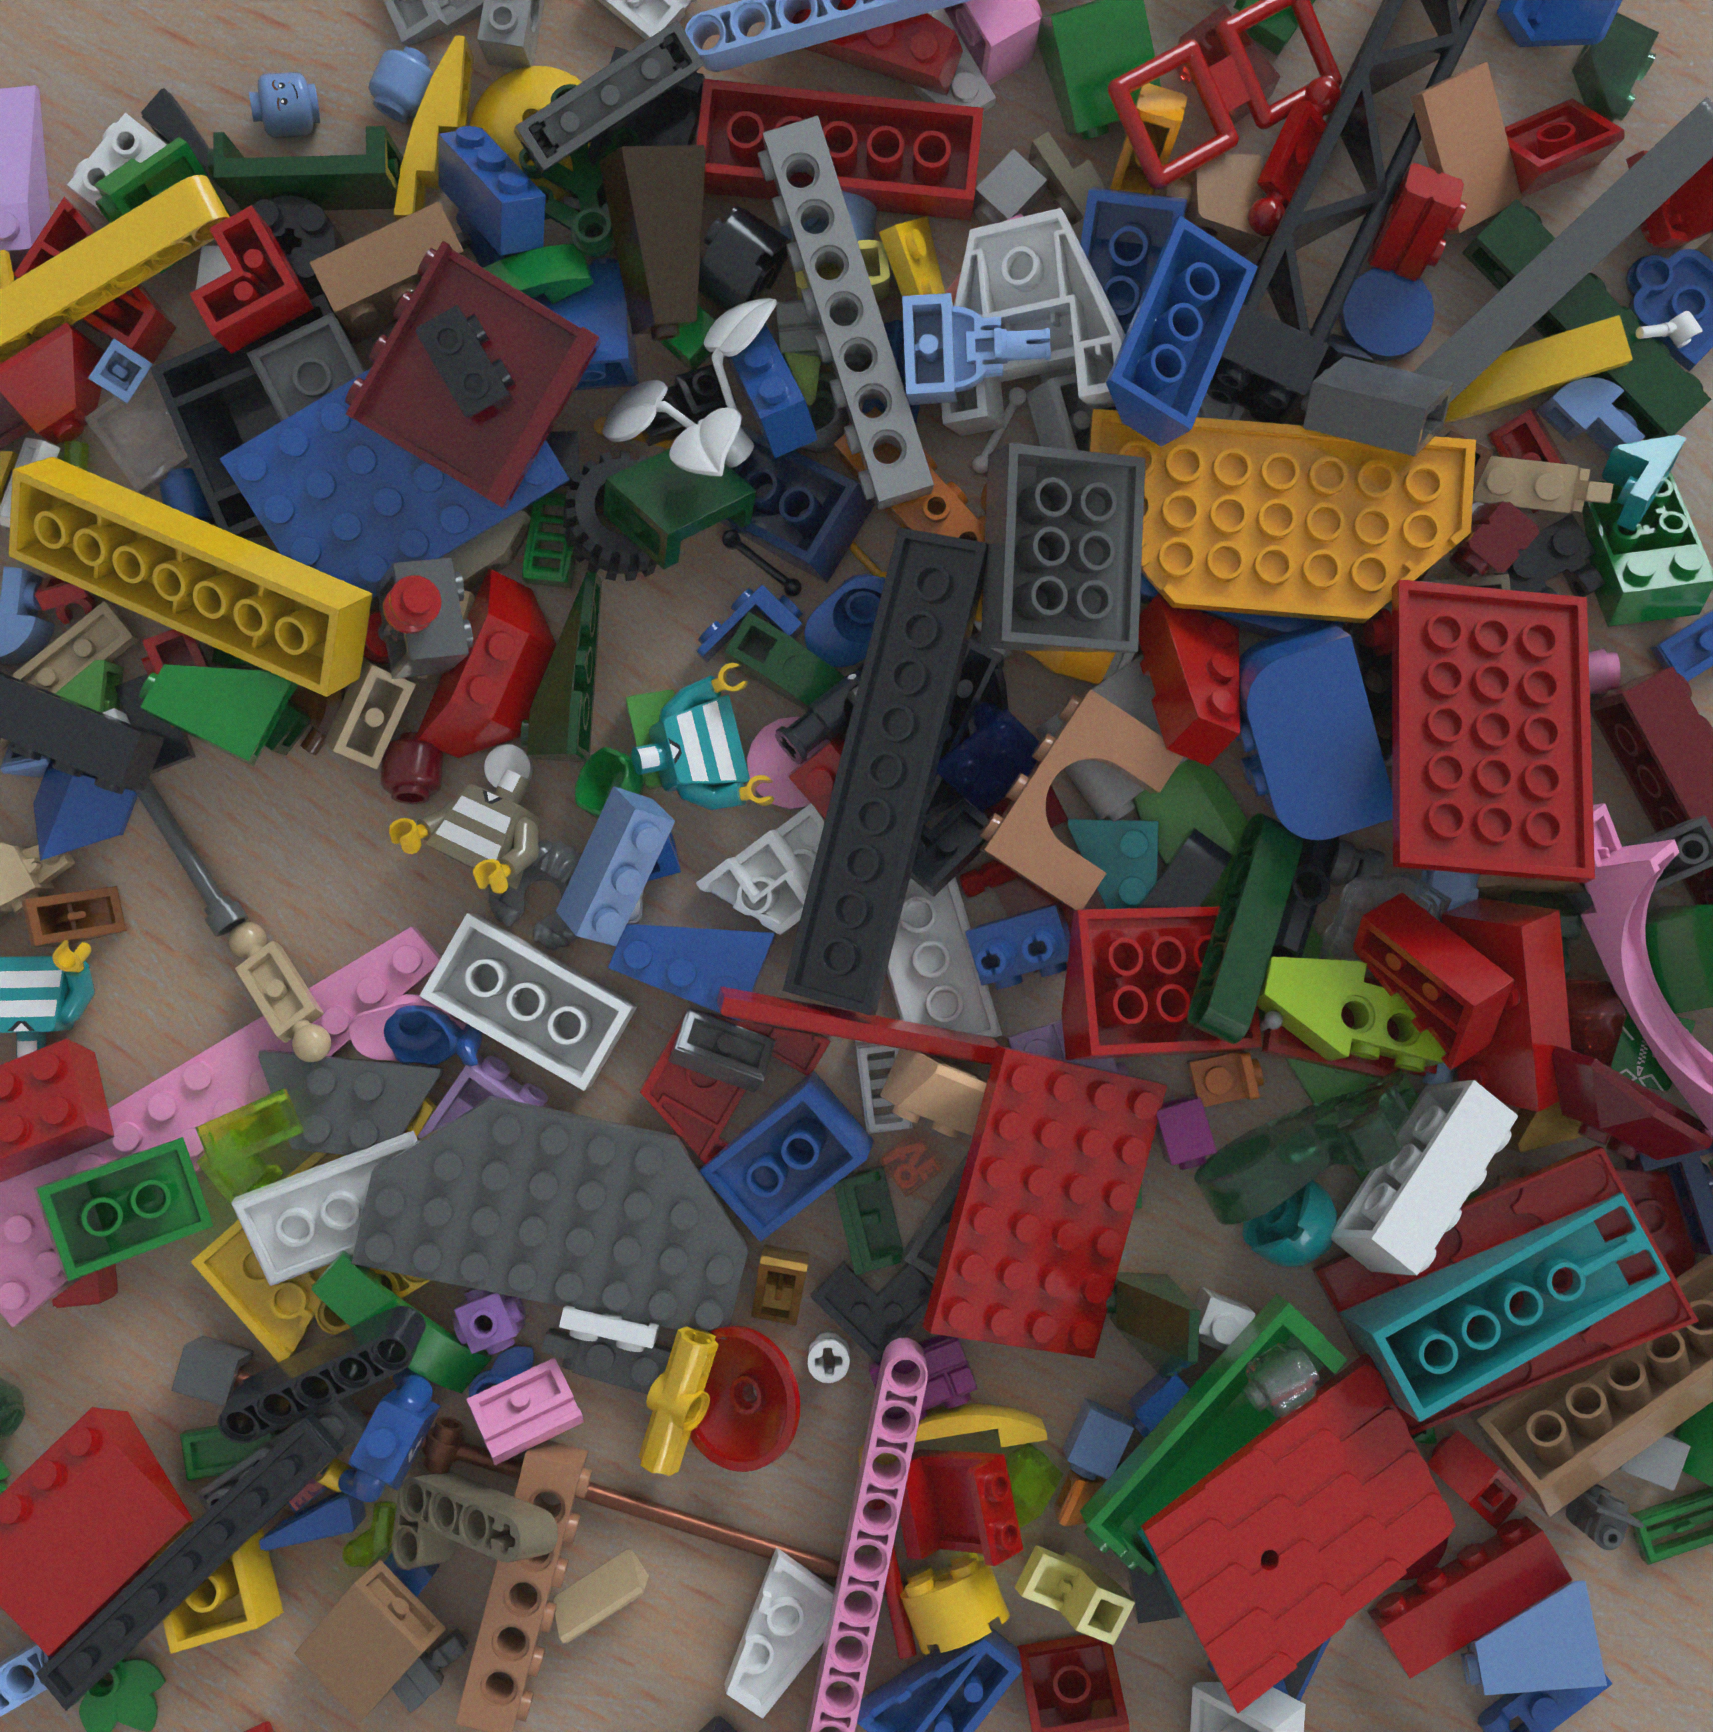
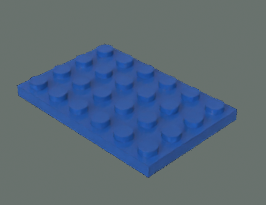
M370 369L219 458L280 554L373 593L372 599L377 597L375 586L393 563L440 559L571 481L548 442L545 441L507 509L500 507L402 447L345 415L350 405L345 403L349 389L358 377L365 380Z

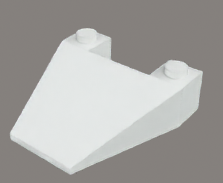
M1058 208L970 229L954 306L971 309L983 318L1001 317V329H1006V331L1050 328L1051 359L1007 361V364H1003V376L985 377L981 383L972 389L957 392V402L941 403L943 425L961 436L1005 428L1001 382L1076 367L1078 396L1092 409L1114 407L1115 404L1106 385V380L1126 334L1064 211Z

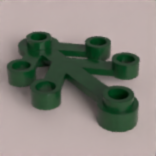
M567 84L557 88L551 96V102L577 85ZM619 128L612 134L611 144L593 167L588 144L570 155L573 171L558 163L540 174L536 166L527 165L531 159L524 148L519 154V163L522 171L530 179L544 177L578 198L581 212L556 200L549 188L537 186L546 195L545 200L549 201L545 205V220L552 219L569 229L573 245L584 255L592 257L601 256L611 251L615 246L607 201L601 208L598 202L597 195L604 187L599 161L620 148L619 145L624 141L633 142L631 146H640L638 134L631 128ZM593 232L602 233L598 237L588 238V236Z

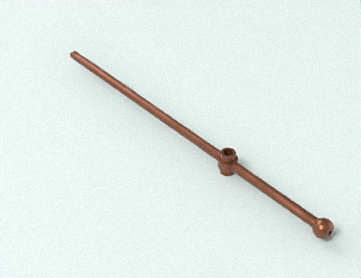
M239 1367L233 1391L239 1382L253 1374L244 1372L242 1367ZM360 1409L366 1419L370 1421L373 1412ZM450 1417L437 1418L434 1428L429 1430L420 1447L425 1455L423 1461L424 1468L437 1474L450 1472L452 1463L458 1460L519 1480L524 1461L512 1457L494 1465L488 1449L464 1442V1438L461 1435L464 1427L463 1424ZM593 1482L589 1483L585 1499L578 1498L772 1560L777 1547L812 1573L837 1581L840 1566L839 1560ZM902 1581L903 1589L908 1585V1582Z

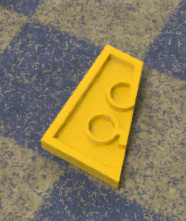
M928 216L900 223L879 231L902 296L945 293Z

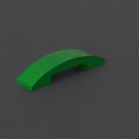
M573 244L547 246L525 251L484 267L485 270L531 298L544 293L552 304L594 284L585 255L580 253Z
M344 1250L312 1285V1291L350 1327L393 1307L408 1306L417 1310L381 1285V1276L365 1266L351 1264L353 1256ZM418 1311L426 1322V1330L407 1368L444 1388L462 1394L474 1378L490 1362L492 1355H488L485 1349L471 1354L468 1344H462L459 1341L455 1330L452 1333L448 1332Z

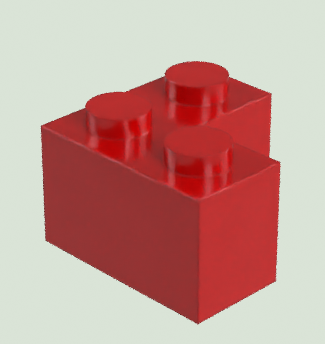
M252 205L209 228L232 270L189 294L211 335L231 354L314 309L272 230Z

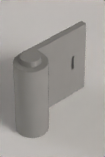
M1142 654L1092 690L1162 736L1151 699L1156 695L1150 676L1143 675L1140 667V662L1144 659ZM1059 713L1036 729L1041 738L1046 733L1054 737L1063 723V720L1058 718ZM1183 756L1178 766L1189 758ZM1079 760L1064 768L1066 774L1099 820L1108 816L1113 822L1117 821L1135 808L1131 799L1145 790L1112 767L1098 761Z

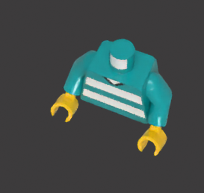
M736 663L724 665L719 671L717 678L710 675L681 688L660 710L659 722L649 728L652 744L637 746L632 749V763L638 775L659 771L662 787L665 791H677L682 800L708 810L743 806L747 800H752L760 806H768L774 801L775 798L773 796L756 797L755 791L757 786L762 783H772L773 781L765 775H757L750 779L729 695L721 696V691L725 689L737 692L746 688L747 680L736 686H731L727 682L728 672L742 665Z
M64 940L54 951L53 956L0 957V1033L16 1032V1058L46 1047V1032L72 1030L75 1021L79 1020L95 995L90 967L85 961L92 950L88 943L82 942L74 953L69 949L68 940Z

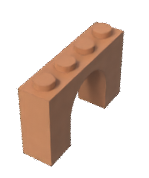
M1092 689L1084 691L1080 697L1074 693L1069 697L1058 714V718L1063 720L1062 725L1054 737L1048 733L1045 734L1031 756L1037 760V763L1028 776L1023 773L1017 776L1005 797L1011 800L1010 804L1002 816L994 813L979 835L985 840L980 850L1072 911L1084 909L1107 873L1065 846L1052 832L1046 817V797L1054 778L1061 770L1076 761L1094 760L1112 767L1149 793H1160L1183 758L1179 754L1166 750L1162 736Z

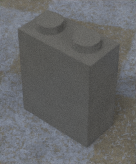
M1343 356L1312 381L1305 397L1301 401V410L1306 411L1303 428L1416 456L1442 430L1454 382Z

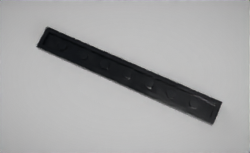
M313 1413L302 1420L36 1673L37 1677L65 1711L75 1705L344 1450Z

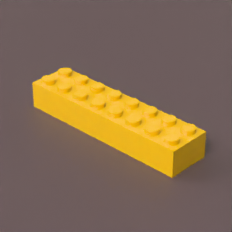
M49 457L12 470L9 557L325 697L360 679L373 593L56 457Z

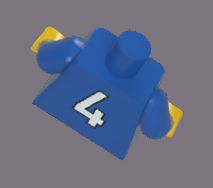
M408 1368L387 1378L393 1380L397 1387L385 1395L379 1402L348 1464L335 1458L321 1477L318 1475L315 1477L316 1482L337 1493L344 1492L363 1502L378 1500L383 1494L386 1485L397 1491L399 1490L441 1408V1405L431 1401L433 1390L430 1383L424 1377Z

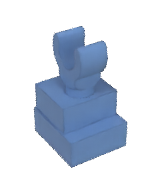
M113 338L87 379L127 404L151 368L152 363Z

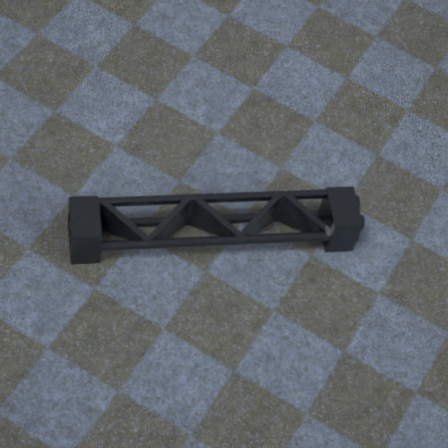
M1382 0L1340 88L1341 95L1335 108L1325 120L1327 123L1274 235L1269 237L1256 264L1258 268L1207 390V394L1212 399L1224 404L1235 403L1250 410V415L1260 422L1284 424L1305 397L1329 347V344L1326 343L1329 334L1422 140L1415 113H1413L1388 168L1384 172L1372 95L1437 60L1438 62L1425 89L1451 77L1487 0H1467L1460 15H1458L1456 0H1420L1438 37L1380 52L1404 0ZM1339 136H1341L1366 193L1303 212ZM1365 215L1309 332L1295 251ZM1266 289L1269 292L1280 321L1257 311Z

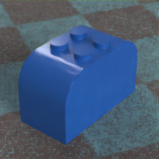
M1324 620L1260 641L1248 648L1239 657L1240 734L1235 738V741H1240L1247 757L1240 759L1246 782L1248 785H1253L1257 797L1261 796L1275 816L1290 832L1310 840L1334 838L1393 819V793L1351 635L1331 621Z

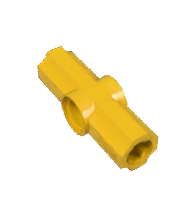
M688 1326L678 1329L665 1372L658 1376L648 1392L646 1404L652 1410V1414L638 1457L641 1459L640 1466L651 1473L670 1476L679 1471L690 1433L700 1424L709 1408L710 1397L704 1389L719 1344L715 1341L716 1336L706 1330L694 1329Z

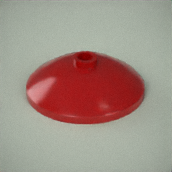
M721 1327L709 1332L716 1336L715 1341L719 1344L704 1389L710 1397L709 1408L700 1424L691 1431L689 1438L696 1448L716 1465L737 1472L754 1471L779 1459L792 1443L800 1419L799 1388L787 1358L768 1337L748 1327ZM753 1386L757 1392V1397L753 1392Z

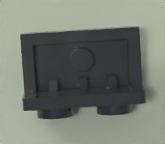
M455 305L416 328L417 336L465 417L471 418L492 405L498 409L514 400L507 388L515 385V382L501 358L492 362L482 344L490 339L475 313L466 318L460 307Z

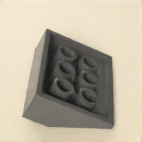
M1008 443L988 454L985 543H988L989 546L983 581L981 647L1023 651L1138 652L1145 458Z

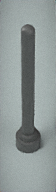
M150 778L144 791L134 789L205 901L207 907L204 911L208 915L205 921L215 937L227 934L238 924L246 922L248 915L239 901H232L230 896L222 894Z

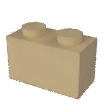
M363 658L360 679L350 684L324 743L336 753L377 769L416 684L408 678L392 679L390 670Z

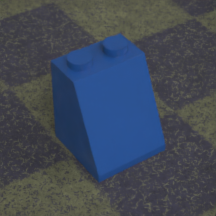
M598 258L593 260L591 265L588 266L594 284L554 304L550 302L544 293L533 298L580 328L583 326L600 337L601 344L575 390L628 387L639 384L636 335L632 334L618 260L614 258Z

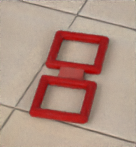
M1259 0L1222 20L1217 25L1216 34L1226 58L1208 67L1198 42L1194 39H1188L1113 79L1109 83L1107 88L1108 94L1151 188L1160 190L1236 147L1239 136L1228 112L1242 104H1247L1256 126L1259 129L1265 130L1286 119L1294 102L1306 101L1305 92L1307 85L1269 106L1239 37L1241 32L1291 6L1320 77H1330L1341 86L1342 76L1310 0ZM1186 64L1217 136L1162 166L1130 93Z

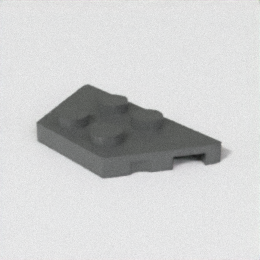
M260 1050L258 1056L292 1150L349 1155L404 1134L409 1124L415 1120L422 1109V1104L434 1085L443 1076L444 1071L442 1067L326 1056L317 1062H305L299 1059L294 1052Z

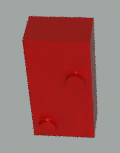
M1478 898L1441 914L1442 923L1462 937L1469 945L1515 980L1490 1045L1457 1066L1458 1082L1475 1080L1502 1103L1540 1112L1559 1102L1552 1054L1556 1046L1571 1050L1560 911Z

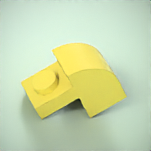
M1037 1545L1034 1547L1014 1587L1022 1597L1060 1611L1076 1631L1112 1645L1115 1644L1135 1604L1131 1596L1115 1580L1097 1567L1069 1552H1065L1064 1556Z

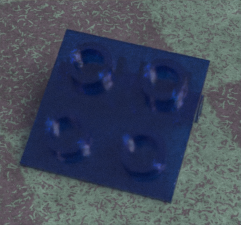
M981 703L976 706L973 716L978 731L941 758L937 768V773L982 814L985 812V809L995 805L1005 797L1010 786L1020 773L1026 776L1029 775L1037 763V760L1031 756L1040 742L1007 708L1001 712L992 703Z

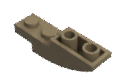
M1047 131L1032 141L1028 160L1047 179L1046 187L1054 197V208H1061L1064 211L1080 243L1088 190L1092 187L1105 188L1089 159L1073 169Z

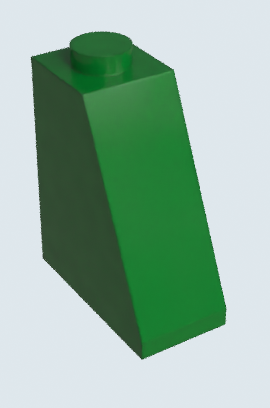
M164 664L159 674L152 672L143 684L139 697L144 699L140 707L147 714L254 767L298 684L269 671Z

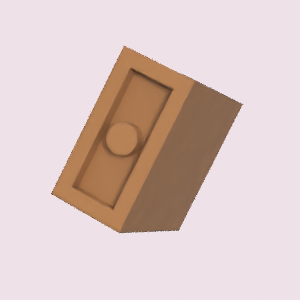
M379 1560L348 1589L294 1654L342 1705L361 1722L388 1695L393 1686L447 1628Z

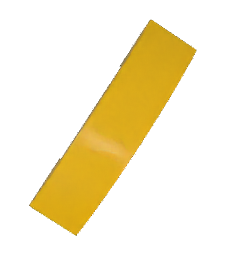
M982 1403L962 1404L948 1409L945 1406L926 1410L928 1415L919 1421L915 1442L997 1429L1001 1448L1048 1440L1042 1418L1015 1408ZM864 1444L858 1448L859 1467L862 1459ZM882 1453L874 1460L882 1465H889L898 1457L891 1453Z

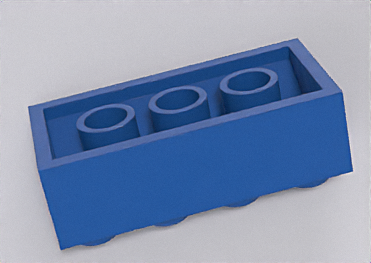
M1181 215L1174 220L1106 380V385L1122 423L1161 447L1192 429L1258 266Z

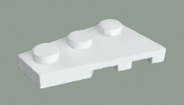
M777 1547L724 1683L728 1696L762 1719L824 1642L835 1588Z

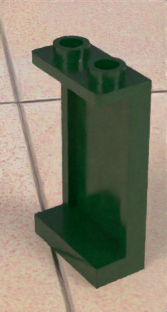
M366 126V155L244 158L225 132L213 133V149H209L207 153L211 177L217 180L226 194L234 200L241 210L251 205L253 206L261 199H272L286 195L308 199L322 208L323 211L394 209L400 168L403 160L402 154L385 126Z

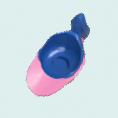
M414 994L399 995L388 1006L356 1015L350 1021L348 1028L352 1044L362 1055L376 1060L399 1061L403 1064L438 1065L457 1053L464 1065L475 1066L478 1064L476 1055L482 1044L481 1031L460 1019L453 1018L448 1012Z

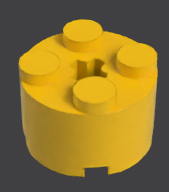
M958 1552L949 1558L950 1566L934 1572L932 1566L928 1565L906 1575L908 1585L905 1586L900 1597L923 1654H930V1645L933 1644L938 1645L940 1653L968 1645L991 1633L992 1631L988 1623L997 1616H999L1001 1624H1004L1009 1619L1010 1614L991 1566L985 1564L984 1556L978 1557L977 1553Z

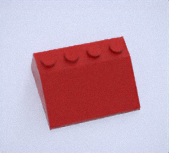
M1220 906L1084 909L1074 911L1061 1012L1066 1061L1235 1052L1262 1047L1258 1006L1255 1008L1247 1033L1236 1044H1230L1190 1026L1187 1020L1191 999Z
M91 1407L0 1495V1607L47 1656H55L194 1522L128 1411Z

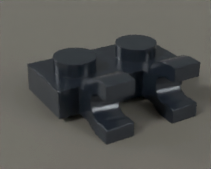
M1573 514L1539 531V535L1525 550H1518L1520 556L1506 572L1493 573L1494 575L1509 574L1510 588L1515 591L1557 594L1551 587L1546 586L1545 582L1561 573L1566 578L1573 595L1578 597H1586L1606 584L1597 569L1585 561L1594 555L1596 551Z

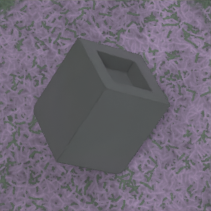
M201 1336L184 1344L171 1391L214 1404L225 1405L232 1394L239 1367L252 1360L254 1351L207 1336Z

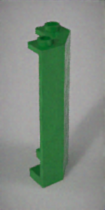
M1276 1294L1081 1508L1080 1512L1088 1526L1084 1530L1085 1535L1103 1553H1106L1111 1548L1114 1554L1132 1571L1139 1565L1148 1575H1151L1157 1568L1137 1531L1142 1529L1141 1525L1267 1429L1324 1365L1335 1374L1348 1359L1327 1341L1325 1336L1280 1295ZM1285 1377H1287V1378L1289 1379L1290 1383L1292 1384V1387H1293V1389H1294V1393L1292 1392V1389H1291V1387H1290V1385H1289V1382H1288V1380H1287ZM1264 1378L1269 1385L1271 1380H1276L1277 1385L1275 1387L1271 1386V1390L1265 1384ZM1286 1394L1287 1399L1281 1400L1280 1395ZM1276 1395L1278 1396V1402H1279L1280 1404H1282V1405H1278V1404L1276 1403V1400H1275V1396H1276Z

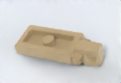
M1491 456L1475 489L1473 502L1491 504L1510 501L1518 508L1569 514L1570 511L1582 512L1584 501L1609 504L1614 484L1588 481L1590 469L1578 468L1579 466Z

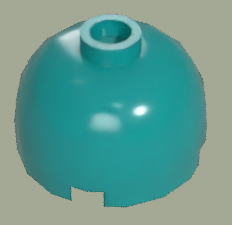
M1297 1169L1285 1170L1272 1177L1265 1184L1272 1190L1263 1203L1260 1204L1256 1196L1250 1203L1243 1222L1242 1236L1244 1242L1252 1247L1251 1250L1268 1262L1279 1267H1302L1318 1259L1332 1246L1331 1235L1337 1224V1211L1329 1193L1318 1182Z

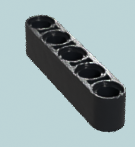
M408 1306L390 1308L243 1379L237 1384L217 1420L219 1431L230 1441L242 1444L249 1443L403 1371L410 1365L426 1330V1322L423 1316L417 1310Z

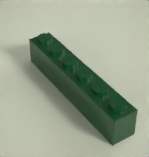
M1516 198L1474 238L1462 253L1500 291L1541 253L1555 237L1542 225L1540 216L1532 208L1523 206ZM1589 272L1532 326L1544 338L1620 315L1633 360L1625 366L1584 378L1594 377L1609 380L1624 390L1612 405L1633 417L1636 421L1637 429L1645 436L1643 440L1675 435L1712 399L1703 391V385L1700 380L1693 374L1685 372L1671 358V353L1664 343L1652 337L1643 339L1636 337V329L1641 326L1635 313L1629 308L1621 306L1606 291V286L1602 279L1596 274Z

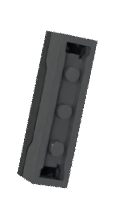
M676 20L516 125L514 133L539 173L542 174L696 73L704 63L680 22Z

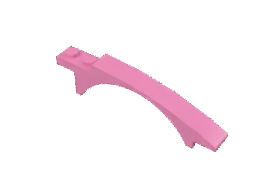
M1606 804L1593 805L1595 879L1584 883L1594 904L1585 910L1581 917L1615 991L1656 1060L1713 1136V1055L1689 1033L1671 1010L1654 977L1646 945V915L1652 891L1666 866L1680 852L1675 839L1622 847Z

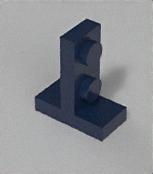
M1713 1142L1709 1149L1662 1160H1654L1638 1153L1634 1161L1624 1158L1627 1170L1646 1172L1666 1167L1693 1252L1713 1255V1195L1711 1192L1713 1190V1176L1708 1166L1701 1162L1700 1156L1713 1153Z

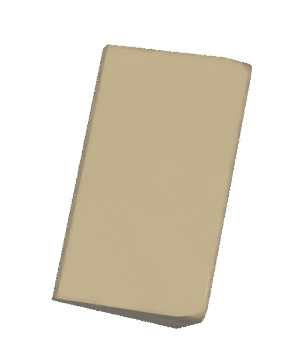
M626 1549L555 1596L553 1599V1603L557 1604L555 1617L559 1638L563 1644L574 1640L643 1595L649 1575L633 1550Z

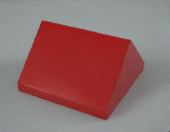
M1573 98L1504 127L1522 198L1599 165L1625 138L1623 128Z

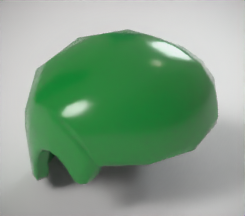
M603 747L592 754L580 770L575 784L576 805L594 817L599 818L613 786L642 795L645 781L643 774L638 775L636 773L632 757L610 747Z

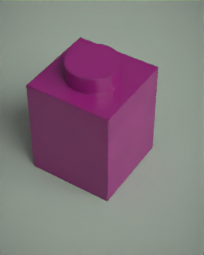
M1190 1094L1163 1102L1162 1108L1156 1113L1158 1119L1156 1134L1164 1160L1172 1166L1178 1164L1180 1170L1191 1169L1207 1163L1205 1156L1217 1153V1149L1201 1098Z

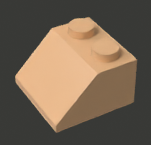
M899 1049L880 1096L894 1104L893 1114L914 1123H918L921 1116L934 1121L932 1129L957 1139L960 1131L973 1136L988 1079L929 1054Z

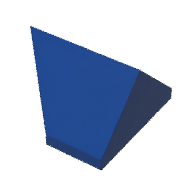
M50 760L33 802L40 861L102 840L123 835L138 797L136 792L126 787L123 794L105 790L94 785L96 776L83 772L81 777H76L61 772L52 767L54 761Z

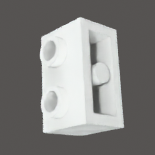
M124 113L118 122L113 123L106 129L102 142L91 156L77 165L73 178L67 185L88 205L103 215L95 202L102 196L94 184L132 158L139 163L143 162L165 147L166 144L127 113Z

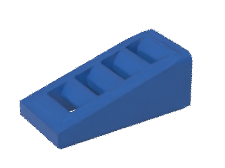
M336 1492L277 1523L259 1540L260 1548L267 1551L353 1532L366 1517L364 1502L344 1492Z

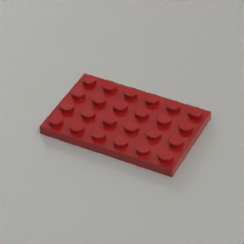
M1400 579L1392 586L1393 867L1587 883L1595 879L1587 597Z
M997 1045L922 1325L930 1334L1095 1359L1108 1310L1106 1301L1113 1292L1158 1123L1156 1113L1162 1108L1167 1085L1158 1081Z

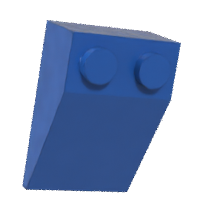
M1092 187L1088 190L1080 245L1126 334L1174 220L1179 215L1185 217L1187 199Z
M813 1071L775 1101L706 1163L699 1172L761 1242L865 1162L874 1140L818 1074Z

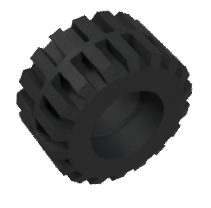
M620 451L619 458L616 459L612 458L610 452L601 454L598 465L592 459L583 465L582 474L576 472L571 480L570 490L567 489L564 507L563 528H566L565 540L568 547L574 546L573 556L579 563L586 559L589 562L587 570L597 573L599 569L607 571L606 579L616 581L617 574H625L626 581L636 580L637 573L641 571L647 577L654 573L657 565L628 536L608 530L599 521L595 512L604 503L607 477L650 458L640 454L639 460L630 459L631 451Z

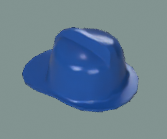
M859 574L844 580L837 590L817 606L807 619L804 636L808 650L830 666L837 668L852 666L865 659L885 578L883 576Z

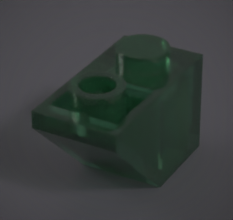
M1617 12L1605 38L1598 44L1584 45L1572 68L1584 105L1611 122L1615 119L1622 121L1635 101L1636 94L1630 91L1636 79L1641 81L1655 60L1656 54L1650 50L1659 32Z

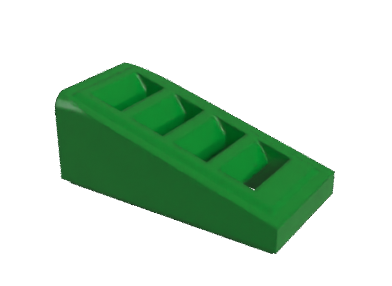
M549 493L533 503L522 570V579L527 584L572 588L576 559L573 556L574 546L568 547L565 534L542 531L543 524L563 526V516L544 514L545 505L565 507L566 494ZM541 541L564 543L563 550L540 549ZM539 558L561 561L560 568L538 566Z

